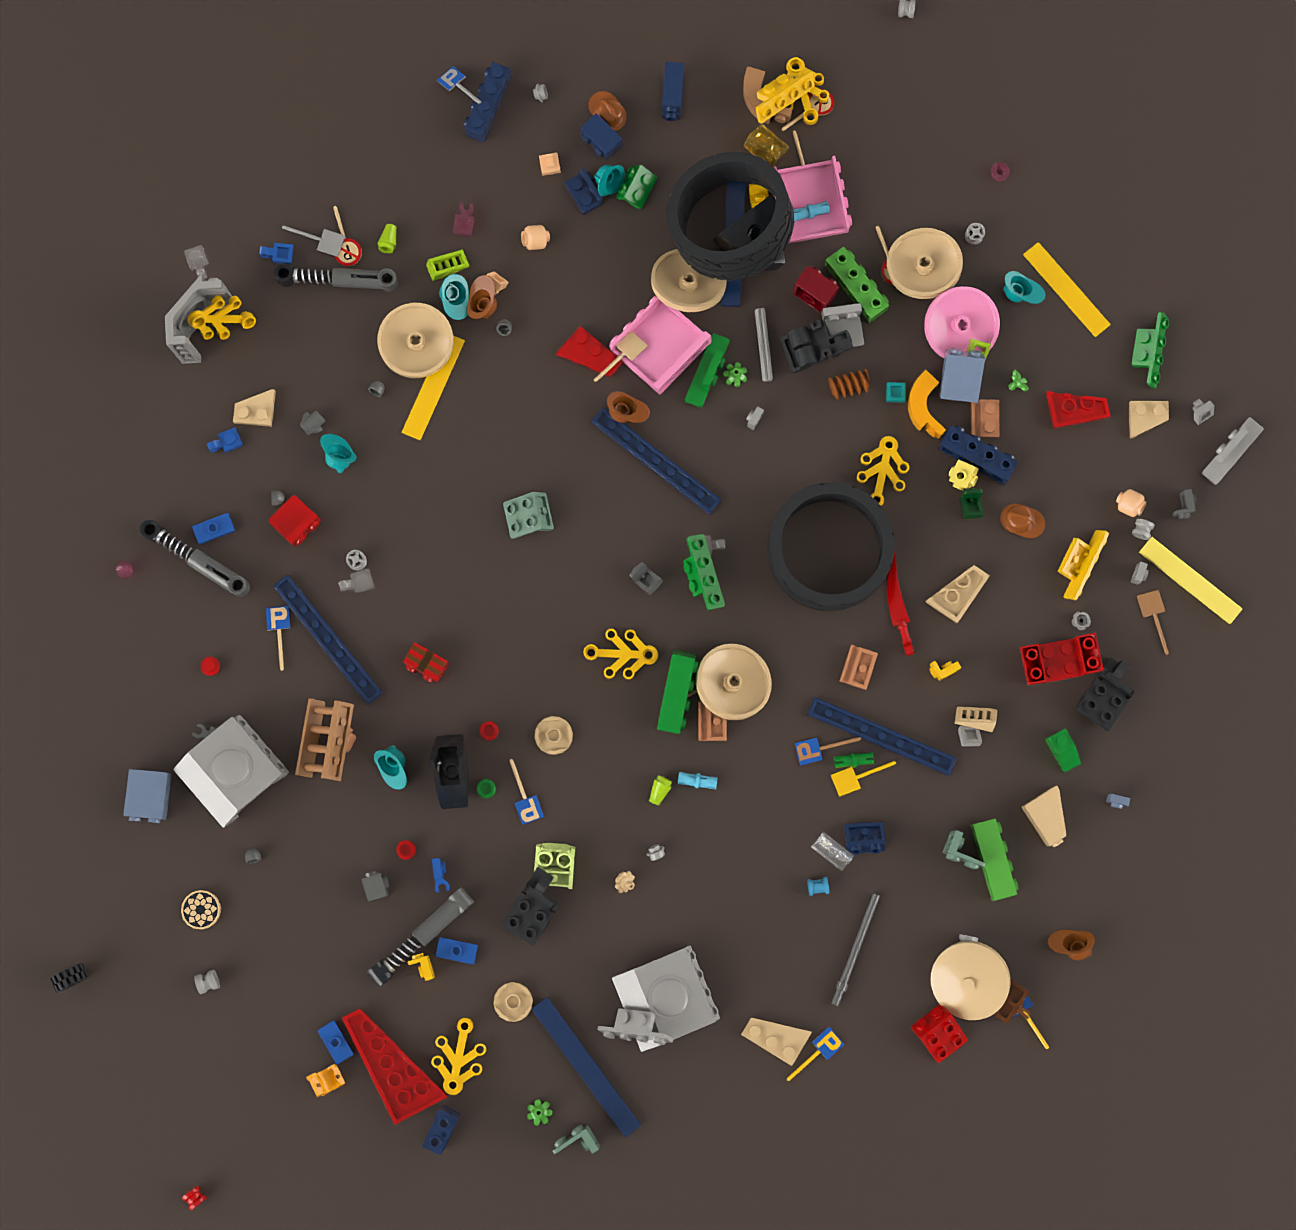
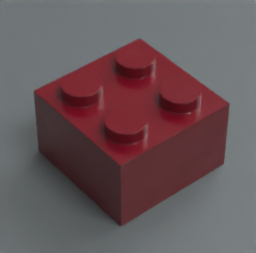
M807 266L795 282L792 294L822 314L823 308H828L836 298L839 286H837V282L832 278L827 279L821 275L822 272L816 267L811 268Z

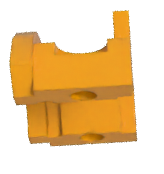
M336 1064L306 1077L310 1081L317 1097L329 1094L332 1090L345 1084Z

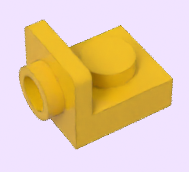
M749 184L751 208H754L769 196L768 190L760 185Z
M933 661L930 664L931 668L929 670L934 679L937 678L941 681L959 671L961 666L958 661L955 663L950 661L941 666L943 670H940L936 661Z
M421 953L411 956L412 960L408 961V964L412 965L420 962L421 966L418 969L421 978L424 977L425 981L435 978L429 955L424 956Z

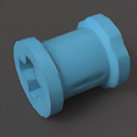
M827 877L819 880L807 879L809 896L824 892L829 894Z

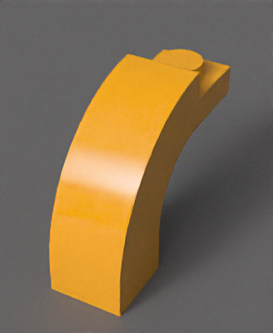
M925 370L917 378L910 391L908 411L914 426L919 431L925 426L929 435L932 437L936 436L939 439L946 429L930 415L926 402L927 397L937 388L940 382Z

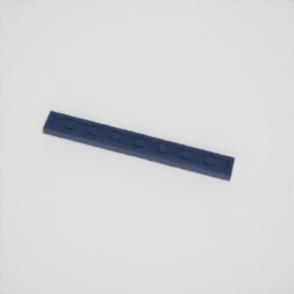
M746 182L727 183L725 229L744 215ZM741 279L727 280L725 292L721 298L722 307H740Z
M604 407L591 421L593 425L708 515L722 501V499L626 424L615 421Z
M286 575L273 586L364 701L369 705L383 694L382 690L292 578Z
M814 697L807 713L810 717L854 736L861 737V739L947 776H950L957 760L954 756L817 697Z
M545 998L532 1008V1011L625 1138L641 1126L640 1122L549 998Z

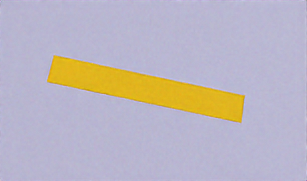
M1039 242L1023 254L1094 337L1111 325Z
M453 336L454 345L449 360L439 371L426 377L401 433L421 440L465 340Z

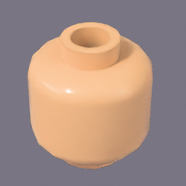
M542 225L527 226L521 233L522 244L528 250L544 249L547 242L550 241L549 231H546Z
M1128 489L1125 493L1121 492L1116 500L1119 503L1118 510L1130 517L1140 516L1147 503L1144 501L1145 498L1142 494Z

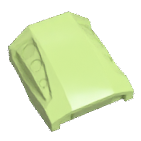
M559 843L537 844L534 871L539 867L552 875L554 878L549 886L572 889L575 847Z

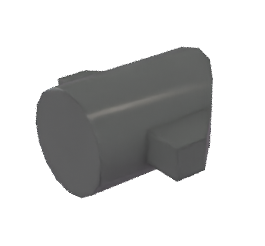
M315 410L311 414L306 412L299 425L307 435H310L311 433L322 431L321 425L326 421Z

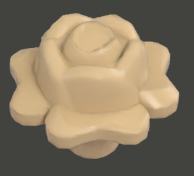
M630 871L620 873L615 879V888L618 889V892L622 893L623 891L632 890L635 886L633 882L635 876Z

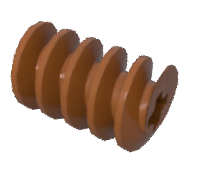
M866 369L863 370V374L860 370H857L856 376L853 372H849L848 377L846 374H842L841 379L836 375L834 376V382L831 377L828 378L831 393L835 396L836 400H839V394L846 398L847 392L852 397L854 390L860 395L862 388L868 393V388L870 387L869 375Z

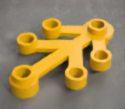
M797 57L790 59L786 65L787 75L792 78L795 77V79L807 71H811L805 67L803 60ZM798 66L799 69L794 70L792 67ZM811 71L814 84L821 86L824 83L823 74ZM820 77L822 80L818 82L815 79ZM814 87L808 91L817 96L821 103L829 100V92L827 90ZM808 93L801 96L805 110L803 120L806 124L813 125L818 121V112L812 108ZM825 94L827 97L821 98L820 96ZM792 102V103L790 104L791 107H790L789 109H792V110H793V103H794V102ZM813 116L814 119L808 120L807 117Z
M215 296L211 301V305L202 311H193L187 318L188 324L195 329H200L201 335L206 340L214 335L212 329L205 325L206 323H212L217 330L218 336L223 340L230 336V331L221 323H240L245 329L252 328L256 323L253 314L247 311L242 312L240 315H226L241 306L242 302L237 296H232L228 300L229 304L223 307L225 305L223 298ZM216 309H220V310H219L218 312H216L215 314L209 315V314H211L213 311H215Z
M891 436L882 438L877 449L870 453H864L860 458V462L863 465H869L874 458L882 455L881 462L865 472L860 471L856 476L857 482L863 484L868 478L878 473L875 491L871 496L873 498L878 497L880 499L879 505L881 506L884 503L882 491L886 474L896 492H902L905 488V482L899 480L889 464L890 456L897 464L899 473L905 474L909 470V464L904 462L897 452V440ZM891 443L892 448H887L885 444ZM863 457H869L870 461L864 462ZM905 465L907 470L902 471L900 466ZM859 475H865L866 479L860 480ZM901 483L903 488L898 489L896 484Z
M608 629L605 635L620 650L598 649L595 645L590 644L583 651L584 657L591 661L597 657L619 658L612 666L605 668L604 676L608 679H612L615 676V672L631 658L638 660L630 668L624 669L623 676L628 680L632 679L644 664H654L658 659L657 649L650 645L645 646L636 636L635 631L631 629L625 632V639L632 642L639 651L630 650L617 636V632L614 629ZM610 631L615 633L613 638L608 637ZM632 632L634 637L632 639L627 638V633ZM594 650L595 655L589 656L588 651ZM651 652L653 656L647 659L645 654ZM611 669L613 675L607 676L606 671ZM627 670L632 671L631 677L625 675Z
M462 1018L457 1024V1029L460 1033L455 1054L445 1036H439L435 1041L436 1046L443 1050L453 1066L452 1073H450L443 1064L444 1059L440 1055L433 1057L431 1061L432 1065L438 1068L445 1079L443 1088L450 1095L460 1093L465 1081L482 1072L481 1064L474 1063L470 1070L459 1076L462 1066L486 1052V1046L479 1043L472 1051L463 1056L467 1034L473 1029V1022L469 1018ZM463 1022L468 1023L469 1027L467 1030L462 1029L461 1025ZM440 1038H443L445 1040V1044L443 1046L439 1045L438 1040ZM478 1046H482L484 1048L483 1053L477 1052ZM435 1058L441 1059L440 1065L434 1063ZM473 1066H479L480 1071L478 1073H475L473 1071ZM450 1082H456L457 1086L455 1089L450 1088Z

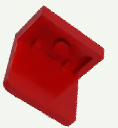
M295 495L291 496L269 519V523L294 547L303 543L306 536L314 531L321 521Z
M941 1005L933 1008L932 1011L911 1026L913 1032L923 1042L937 1063L942 1062L968 1041V1038L952 1014Z

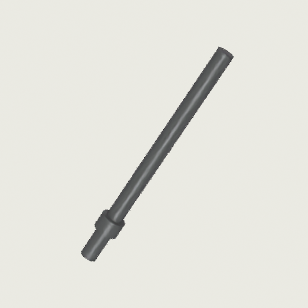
M872 894L841 979L837 981L836 992L831 1003L833 1005L839 1006L843 993L847 991L849 986L847 983L879 901V895Z

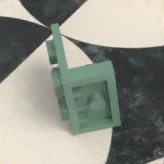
M531 492L503 503L511 539L535 531L554 530L546 493Z
M957 830L950 831L942 852L947 855L946 858L954 862H960L961 860L965 862L964 866L974 870L984 867L986 863L957 852L964 843L963 833Z
M581 1124L572 1130V1135L568 1138L564 1135L555 1141L552 1151L556 1154L580 1137H582L581 1143L585 1150H590L592 1154L599 1150L600 1144L589 1126L583 1127Z

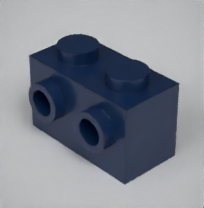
M597 113L580 128L581 139L586 144L590 143L594 147V152L599 157L603 156L606 160L623 145L622 138Z

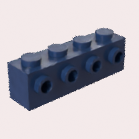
M492 62L491 66L487 67L484 74L486 79L483 84L479 85L477 94H479L478 99L481 103L472 102L471 115L466 117L463 126L467 137L483 143L511 78L510 68Z
M951 425L938 447V450L949 456L978 467L979 472L1003 485L1009 480L1018 463L1011 454H1003L998 451L996 446L981 442V439L975 435H968L959 426Z

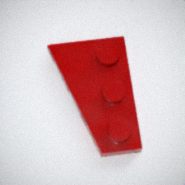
M581 326L556 353V356L566 358L599 373L617 358L615 354ZM618 361L605 375L612 377L622 366L623 361Z
M1046 391L1054 429L1111 417L1107 398L1076 396L1068 393L1060 394Z

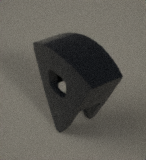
M768 196L720 232L713 239L721 251L735 250L755 240L765 231L772 220L776 204L775 197ZM784 252L764 270H778L784 265Z
M463 734L437 736L431 751L430 767L440 807L442 809L468 807L469 766Z

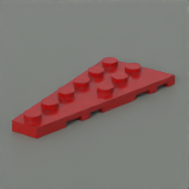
M361 1008L342 1017L394 1125L448 1097Z

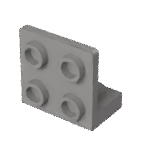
M861 303L823 308L822 319L826 322L831 336L848 330L854 347L864 345L860 319Z

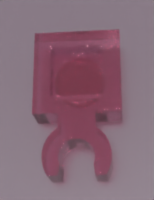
M461 202L459 204L461 215L455 214L453 234L472 237L475 219L470 215L473 213L474 207L470 203V208L464 210V204Z

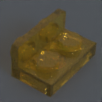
M763 124L751 132L744 143V147L749 152L761 157L773 167L790 148Z

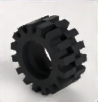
M79 963L51 977L50 981L55 992L58 993L89 978L84 964Z

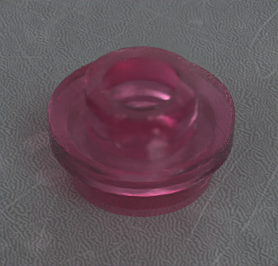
M998 162L992 166L991 176L993 179L1003 181L1009 176L1010 170L1005 163ZM997 170H1001L1003 174L999 175Z
M122 560L116 565V571L122 579H129L132 577L133 567L129 562Z

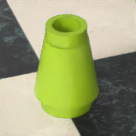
M386 224L377 243L378 249L383 253H393V250L396 249L397 227L393 224Z
M658 775L657 779H654L649 801L660 805L672 788V781Z

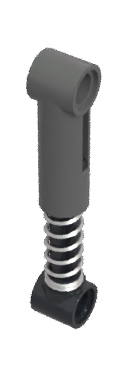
M282 263L274 269L275 278L284 287L300 282H310L311 284L313 282L317 284L321 282L323 284L330 283L333 287L383 289L390 292L398 286L397 276L389 268L382 270L333 268L332 272H329V270L316 271V269L314 271L309 269L306 271ZM289 272L288 277L280 278L282 273ZM386 277L393 278L390 283L383 282Z
M146 520L141 524L140 533L147 540L159 545L162 544L164 548H169L170 552L173 551L175 555H180L181 559L184 558L188 566L235 596L243 597L248 594L250 585L242 576L199 549L193 551L192 548L187 547V544H182L181 540L178 541L176 537H171L170 533L167 534L164 528L155 521ZM154 526L155 532L152 535H148V529ZM216 570L230 578L229 581L215 574ZM237 582H242V589L236 591L234 589L235 584Z
M462 887L459 888L442 906L412 931L413 937L407 938L408 941L405 944L402 943L403 946L397 948L395 953L392 952V956L387 957L384 961H378L366 974L380 988L394 975L393 971H395L397 966L400 967L401 962H405V959L410 957L412 952L415 953V950L420 948L421 944L426 946L475 901Z

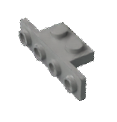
M1249 417L1238 430L1234 429L1228 436L1230 440L1226 445L1222 443L1216 450L1218 454L1202 471V475L1214 485L1218 484L1264 428Z
M618 1008L614 1028L598 1026L597 1029L604 1033V1037L615 1039V1036H620L621 1039L627 1041L637 1038L636 1040L648 1043V1040H653L654 1043L665 1045V1042H673V1038L664 1033L652 1032L656 1015L653 1012Z

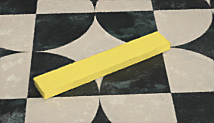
M1153 537L1139 551L1140 554L1228 624H1231L1241 612L1242 608Z

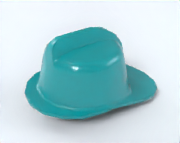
M604 165L594 175L600 196L614 194L618 191L619 186L625 180V170L622 166Z
M1016 271L1008 272L1005 275L1003 292H1005L1009 300L1016 303L1026 301L1038 304L1045 299V291L1038 283Z
M449 275L444 279L439 295L447 315L452 319L461 320L468 315V284L460 275Z
M325 434L321 437L320 443L325 451L327 465L336 469L338 473H343L344 469L348 468L350 463L356 460L357 456L342 437L335 434Z
M394 745L385 750L376 751L374 761L384 781L394 789L404 788L407 784V777L404 771L406 764L404 754L396 749Z

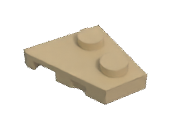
M271 389L235 403L233 423L272 427L276 391Z
M1168 401L1129 402L1130 438H1134L1169 420Z

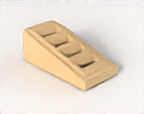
M957 707L955 724L993 732L996 725L997 710L991 708Z

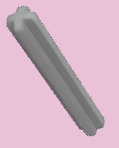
M764 308L755 309L762 380L769 382L772 381L773 375L766 314Z

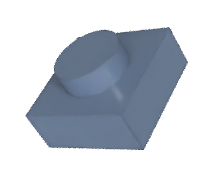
M1108 794L1106 802L1111 803L1113 808L1122 809L1129 806L1130 798Z

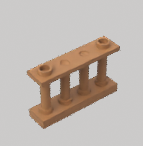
M308 699L295 775L312 778L313 772L322 773L321 778L341 781L354 704L334 701L333 707H325L324 701ZM323 714L332 715L330 726H321ZM320 733L329 734L327 746L318 745ZM316 753H325L323 765L315 764Z

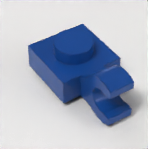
M274 243V248L260 247L261 258H272L273 263L292 265L294 246L293 244Z
M235 427L218 434L220 440L207 443L211 453L222 448L227 453L243 446Z
M441 858L432 859L435 891L440 892L439 886L441 884H445L446 890L450 891L449 882L444 880V873H447L445 861L442 862Z

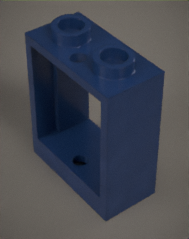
M665 62L662 118L667 121L680 120L684 63Z
M443 1105L439 1109L422 1147L441 1155L446 1148L461 1113Z

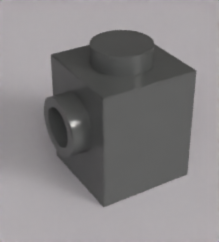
M373 871L365 874L366 878L361 879L368 902L389 896L387 887H390L387 876Z

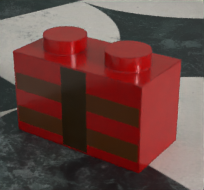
M415 642L403 661L407 665L405 669L414 674L418 671L423 674L422 678L430 683L433 681L438 683L449 665L447 660Z

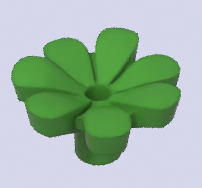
M738 362L734 366L728 364L726 366L728 371L723 372V377H728L726 384L731 385L734 382V386L739 387L741 385L740 381H747V377L744 375L747 373V369L745 367L740 368L741 364Z
M1015 369L1011 376L1013 382L1008 385L1009 389L1013 391L1018 387L1024 392L1029 390L1026 385L1027 380L1024 377L1021 378V374Z
M536 1099L534 1101L535 1105L529 1104L527 1107L531 1111L527 1118L528 1120L534 1119V1125L539 1126L541 1121L543 1124H547L549 1122L547 1116L553 1115V1111L547 1109L550 1104L548 1101L541 1104V1100Z

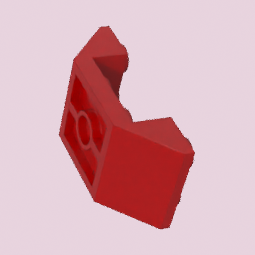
M1096 633L1041 645L1034 644L1019 647L1027 685L1044 684L1104 671Z

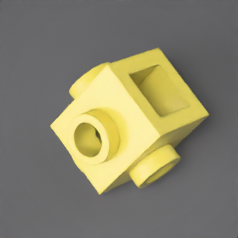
M958 460L956 466H953L949 472V481L954 483L953 487L962 491L964 488L974 487L978 479L976 475L979 468Z

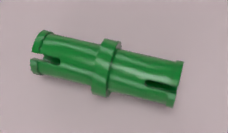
M853 752L850 755L833 757L835 769L849 766L856 768L857 765L874 764V759H872L874 758L873 752L861 754Z

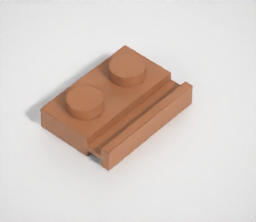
M980 399L978 403L971 402V435L979 438H999V400Z
M851 645L839 682L867 690L878 653Z
M698 702V741H727L726 719L715 715L702 702Z

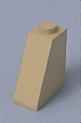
M1054 786L1021 808L1045 845L1056 847L1064 842L1062 838L1066 836L1060 791L1058 786Z

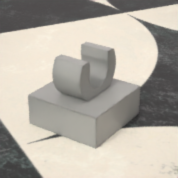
M1198 399L1193 402L1194 421L1198 425L1214 415L1215 406L1211 401L1204 404Z

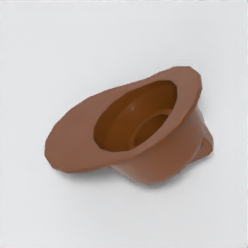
M599 91L593 94L588 103L591 114L594 116L597 113L614 131L621 129L627 120L626 111L613 94L606 91Z
M486 275L479 276L472 283L467 313L473 319H488L497 308V301L494 297L495 283L491 277Z
M612 392L607 398L609 413L617 422L625 423L630 421L641 423L649 418L650 411L648 406L626 393Z
M1014 503L1005 507L1001 512V524L1005 530L1032 539L1041 535L1045 529L1044 517L1033 508Z
M1058 930L1048 938L1050 949L1057 953L1066 954L1069 958L1076 961L1091 956V948L1095 943V937L1088 931Z

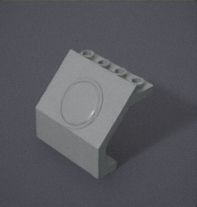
M201 274L165 315L166 345L182 364L201 363L200 353L189 341L190 336L196 330L187 322L190 313L196 310L202 311L211 305V301L215 296L223 298L225 301L223 307L229 304L228 300L232 297L222 280L218 278H209L206 281Z
M240 715L234 718L233 716L230 717L191 749L173 769L223 828L234 822L239 817L237 814L251 801L289 773L283 763L279 761L271 749L266 746L258 734L253 731Z
M691 945L612 978L623 1008L653 1012L656 1015L652 1032L664 1033L673 1038V1040L720 1019L718 1009L713 1002L711 992L706 985L703 972L698 965ZM648 1040V1043L637 1041L641 1052L661 1045L654 1043L653 1040Z

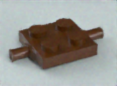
M1011 978L1008 997L1003 1006L994 1013L996 1017L1006 1024L1017 1013L1026 1019L1029 1018L1028 1015L1031 1016L1032 1012L1023 1007L1024 999L1029 994V991Z

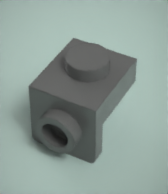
M1192 489L1184 490L1180 493L1182 510H1176L1172 513L1173 517H1179V519L1190 518V515L1196 511L1195 505L1197 500L1195 494L1192 493Z
M643 562L634 567L629 575L635 584L649 595H652L663 582Z

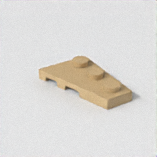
M973 565L925 602L955 623H958L989 578V575Z
M751 1017L741 1035L792 1066L812 1032Z

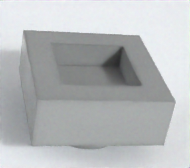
M757 406L755 411H750L746 419L749 421L747 427L752 430L755 429L764 413L763 409Z
M1143 562L1136 564L1131 583L1138 585L1146 580L1149 570H1146L1148 564Z
M967 726L959 727L958 732L961 746H980L982 744L979 729Z

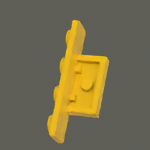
M807 71L797 79L782 74L757 91L758 99L764 101L756 106L758 122L764 123L815 87L813 73Z
M1096 530L1089 545L1079 538H1073L1058 569L1059 573L1071 580L1063 596L1064 598L1077 600L1081 595L1085 582L1090 577V572L1097 562L1103 546L1107 542L1109 535L1107 531Z

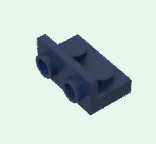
M584 168L580 169L578 175L564 182L583 216L603 205L602 198L604 197L600 196L598 187L596 188L592 183L594 179L591 173H586Z
M883 822L844 824L847 854L858 855L867 852L877 854L885 851L886 840Z

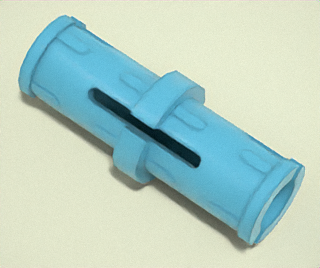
M824 201L814 205L807 204L806 207L794 209V222L806 218L813 219L814 216L829 213L828 202Z
M679 772L678 784L716 790L718 777L703 776L700 773L688 774Z

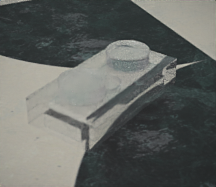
M824 832L811 846V848L841 871L854 857L853 854Z

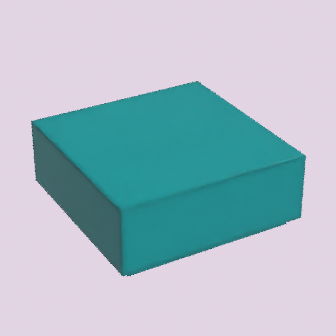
M887 382L886 402L905 403L906 383Z

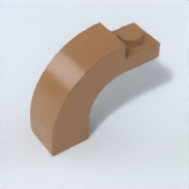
M747 66L743 84V96L749 111L757 118L756 106L764 102L758 99L757 91L762 88L765 71ZM785 107L771 118H774L779 123H789L792 109ZM771 118L766 120L764 123L769 124Z

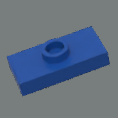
M229 513L192 526L199 545L235 532Z
M440 937L435 957L474 965L478 945Z
M335 1020L317 1030L336 1065L354 1055L353 1050Z

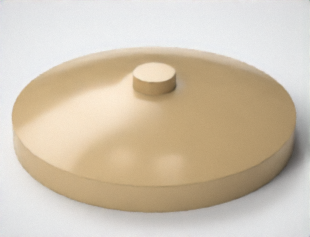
M919 228L903 234L893 243L887 256V271L893 285L903 294L917 299L935 298L942 292L953 288L962 273L963 257L959 245L945 232L933 228Z
M678 249L662 255L654 264L651 274L652 289L658 299L667 306L683 312L704 311L716 305L724 295L727 280L712 279L699 274L691 268V265L685 262Z
M408 303L395 308L385 317L378 331L377 342L383 361L392 371L408 378H423L436 373L447 363L453 350L454 337L449 321L438 309L423 303Z
M739 644L720 645L703 657L696 671V689L702 703L712 713L728 720L749 718L760 711L769 699L772 687L769 669L764 660L755 651Z
M963 941L947 947L938 956L932 968L931 986L935 998L952 1015L961 1019L980 1020L993 1015L1003 1006L1010 991V973L1005 961L994 949L980 942Z

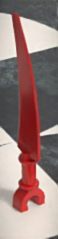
M895 551L891 568L887 573L888 605L893 627L898 626L897 628L900 629L903 640L901 643L904 645L906 655L910 656L915 654L911 643L912 639H910L907 629L908 625L906 624L911 621L899 587Z

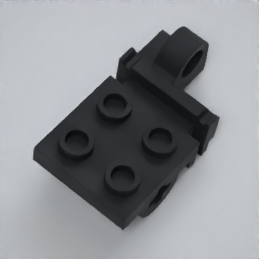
M822 319L816 321L818 326L812 322L806 327L795 328L789 331L788 335L781 337L780 340L792 373H797L827 360V354L835 358L842 352L854 348L848 330L831 336L826 322Z
M1110 657L1103 667L1104 671H1101L1096 676L1090 688L1080 699L1079 705L1075 710L1108 732L1127 705L1128 699L1135 694L1134 690L1120 681L1130 665L1123 660L1118 662Z
M539 867L536 868L524 886L523 890L526 892L522 891L501 923L502 927L532 946L535 945L555 914V911L560 906L558 902L544 894L554 877Z

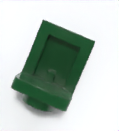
M969 488L964 490L960 497L964 519L983 517L982 489Z

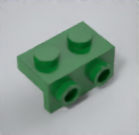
M642 165L630 167L626 172L627 177L624 183L619 186L616 198L618 200H625L637 209H642L658 176Z

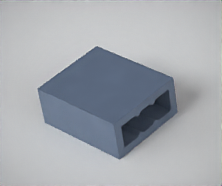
M951 348V350L945 351L939 389L940 399L978 403L985 363L984 354H981L978 350L963 352L959 348Z
M129 769L123 816L129 817V821L141 822V818H148V822L160 823V820H166L172 774Z

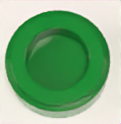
M483 779L477 784L476 790L480 797L488 799L494 796L496 785L489 779Z

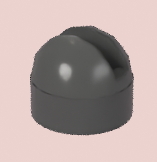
M502 319L498 322L496 330L498 334L507 336L511 333L512 325L509 320Z
M381 381L372 382L368 388V391L376 397H381L385 390V386Z
M277 490L271 491L272 506L281 505L284 502V494Z
M250 848L245 853L246 864H253L262 860L261 854L257 849Z

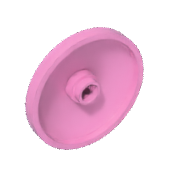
M960 286L950 288L939 294L930 304L925 316V335L931 348L942 358L945 357V351L951 350V348H959L966 352L970 339L991 344V349L999 334V313L994 302L984 292L972 287ZM975 346L974 350L981 351L982 348Z

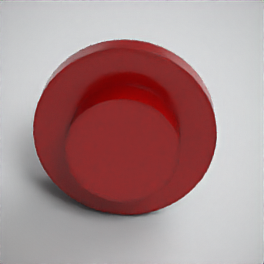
M206 657L201 662V671L207 676H214L220 670V663L214 657Z
M487 721L480 726L479 732L483 739L491 741L498 736L499 728L494 722Z
M404 840L397 845L396 852L401 859L408 860L415 855L416 847L413 842Z

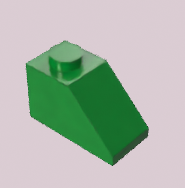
M1066 728L1045 739L1063 773L1081 764L1076 746Z

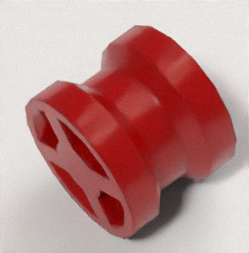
M198 1185L182 1197V1200L189 1204L188 1208L190 1211L207 1199L205 1195L201 1194Z

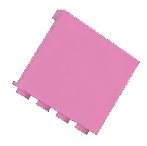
M832 156V159L829 161L777 170L782 177L793 210L806 207L807 204L814 205L824 201L828 202L830 208L829 213L814 216L813 219L806 218L795 221L789 243L848 233L850 226H852L851 215H847L848 200L847 197L843 196V190H845L844 181L839 177L841 167L839 161L836 162L835 156Z
M654 296L650 300L649 306L646 309H641L636 315L637 318L632 323H627L623 332L619 336L616 335L611 340L609 346L611 352L618 357L622 352L616 345L631 331L645 342L648 347L633 361L626 355L621 360L661 395L712 340L709 333L706 331L702 332L679 310L667 306L657 296Z

